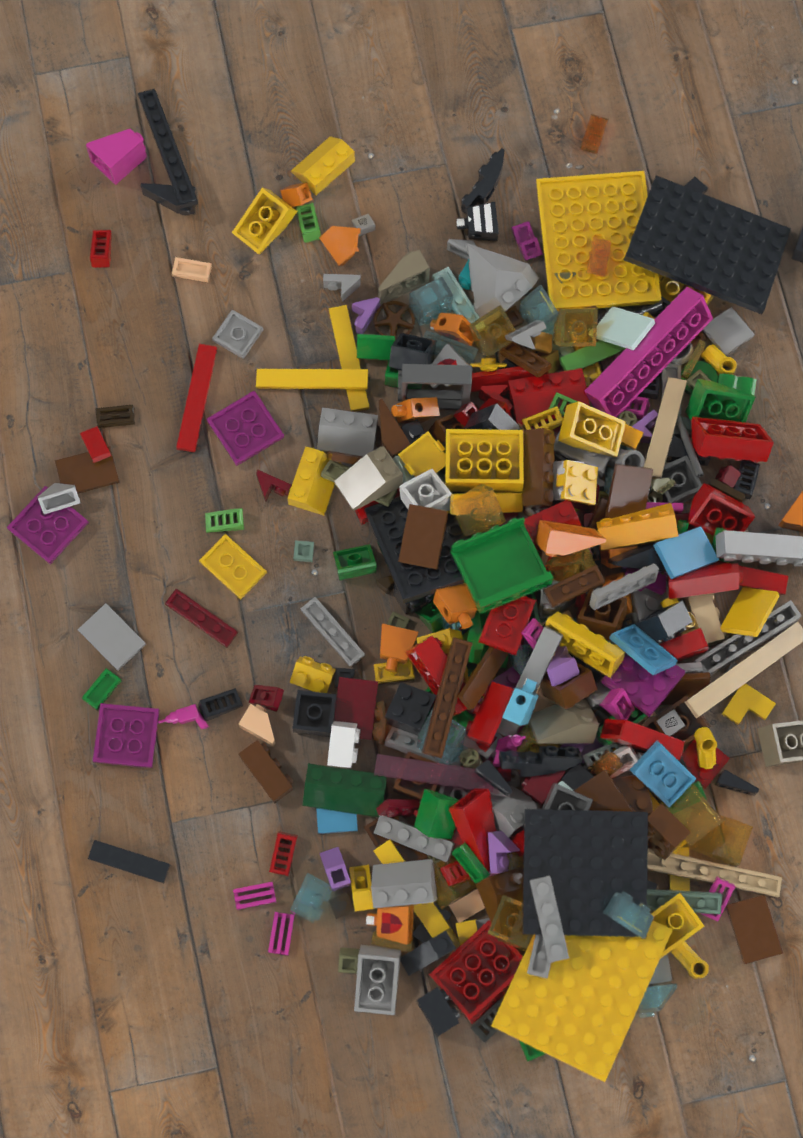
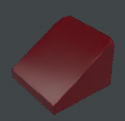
M731 465L721 467L715 479L733 488L741 473Z

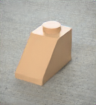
M250 704L239 722V727L274 747L276 743L268 713H266L267 710L258 704L256 706Z

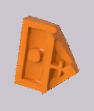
M332 226L319 237L339 266H343L355 255V252H359L357 245L358 234H360L361 228Z

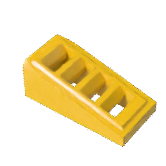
M556 406L523 419L522 423L525 430H530L531 426H534L535 429L546 428L553 430L562 425L563 417ZM554 414L556 421H553L551 415ZM546 418H547V419H548V421H549V423H548V424H546V422H545V420H544V419H546Z

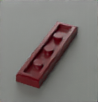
M175 589L164 603L171 610L226 648H228L238 634V631L178 589Z

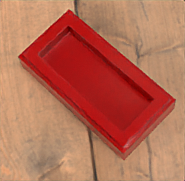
M98 426L80 433L93 463L111 456Z

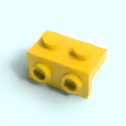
M308 656L299 657L289 683L313 692L328 693L336 669L332 668L330 664L315 662L314 659Z

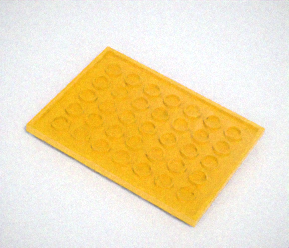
M644 171L536 179L550 312L569 311L591 306L610 308L613 306L650 305L662 300L658 274L624 261L648 197ZM569 272L571 276L568 279H563L560 273Z
M647 918V937L564 935L569 958L551 962L547 979L527 974L535 935H533L491 1027L605 1083L673 930Z

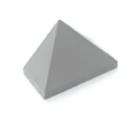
M449 239L447 250L468 261L469 252L467 251L466 244L476 245L472 240Z
M54 483L38 496L44 515L81 503L75 485Z

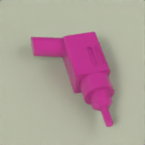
M196 704L177 709L166 716L165 719L158 721L159 724L163 722L173 724L180 722V724L196 720L201 729L209 727L197 709Z
M516 734L498 739L495 750L497 753L493 766L500 767L498 758L500 751H517V747L522 744L526 736L521 737Z

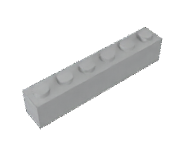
M726 530L715 536L717 558H724L725 561H735L738 559L744 563L759 561L760 564L776 562L777 565L792 563L794 566H803V536Z
M790 600L770 613L758 637L736 634L697 658L693 663L701 662V673L710 672L711 676L796 623L802 615Z

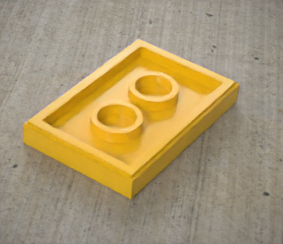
M226 534L199 560L210 573L240 600L267 573L261 565Z
M743 587L720 627L721 631L758 637L780 597L777 591Z

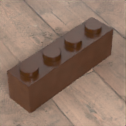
M546 428L524 430L522 506L531 509L553 506L555 436L554 431Z

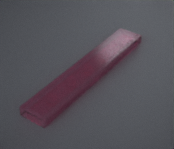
M377 754L374 775L470 790L474 788L489 789L490 793L494 789L493 786L476 775L475 769L380 754Z

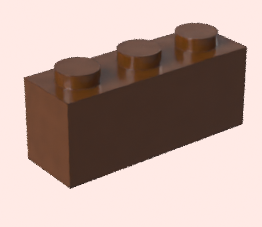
M256 740L238 755L275 804L293 790L291 784L294 782L287 773L284 775L281 772L280 768L282 766L276 758L272 760L268 753L271 751L264 742L260 744Z

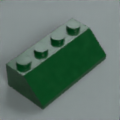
M308 763L302 806L379 818L376 808L384 801L387 775Z

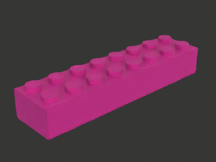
M686 287L654 319V326L634 351L626 348L589 385L585 393L595 409L617 418L711 322L713 317L702 294Z

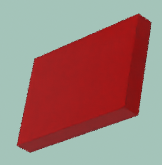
M523 596L490 610L479 643L517 655L523 638L522 631L529 622L536 600Z

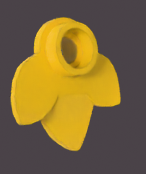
M481 358V362L469 364L472 367H480L482 371H495L497 367L507 366L505 363H496V358Z

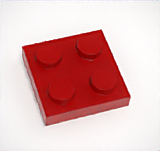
M694 739L682 754V758L688 771L696 778L695 782L699 781L701 786L706 789L730 758L716 747V764L713 768L705 769L699 767L697 742Z

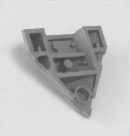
M467 243L471 287L475 302L473 303L474 311L487 325L526 294L535 285L539 277L528 263Z

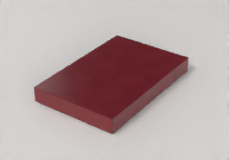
M339 677L334 721L357 723V729H360L359 739L372 740L378 681Z

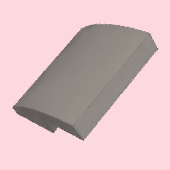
M732 307L712 319L702 330L725 355L735 351L740 345L751 340L755 335Z

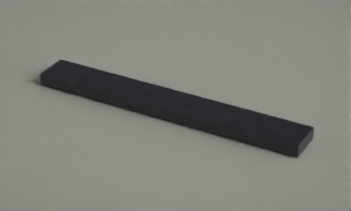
M155 88L138 93V98L180 209L198 204Z

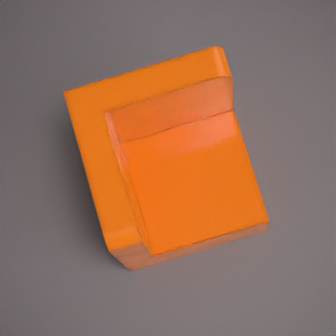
M307 182L290 185L280 190L282 199L291 207L300 206L312 200Z

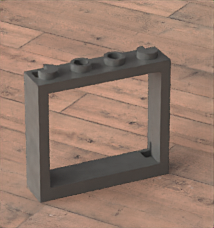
M402 364V371L398 370V402L411 398L437 397L439 409L458 410L470 401L472 386L471 365ZM408 383L462 385L461 390L407 389Z

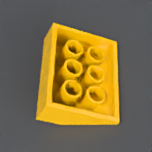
M446 429L445 485L450 491H523V430Z

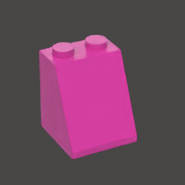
M131 129L86 144L91 163L115 185L147 158L146 147L143 143L144 138L141 134L135 133Z

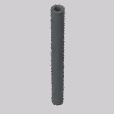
M679 412L676 425L696 477L700 478L704 473Z

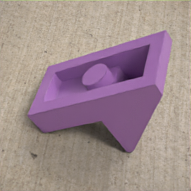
M376 297L352 304V311L359 314L354 323L357 334H364L376 310L380 307V298Z
M652 410L632 426L644 432L639 442H651L652 434L649 430L655 426L658 413L655 410Z
M566 646L558 647L547 668L552 686H557L579 674L576 660L568 653Z
M503 831L488 832L490 872H506L509 865L507 852L520 851V849Z

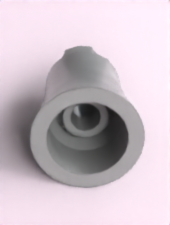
M619 448L618 457H611L608 465L613 468L615 464L644 467L645 461L639 451Z

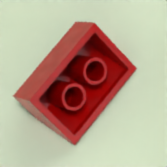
M704 483L693 497L688 523L697 528L701 526L704 532L714 536L716 528L745 532L756 516L747 505Z
M495 682L490 683L482 695L484 698L481 704L477 703L473 713L476 715L473 722L469 720L464 730L467 732V738L486 747L491 744L514 692L513 688Z

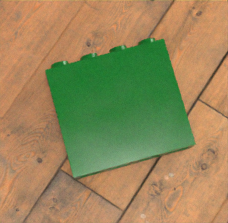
M524 517L520 519L513 518L505 525L493 526L485 533H476L470 539L465 541L461 539L452 545L451 554L480 614L552 585L554 578L550 571L547 572L524 526Z

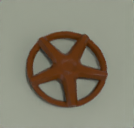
M400 301L384 302L375 312L374 326L380 335H385L380 331L379 326L388 325L390 327V336H395L396 340L397 328L400 326L409 328L405 334L412 332L415 325V315L408 304ZM389 305H399L402 308L394 313ZM384 309L387 318L377 321L379 312ZM407 310L411 315L412 324L402 319Z

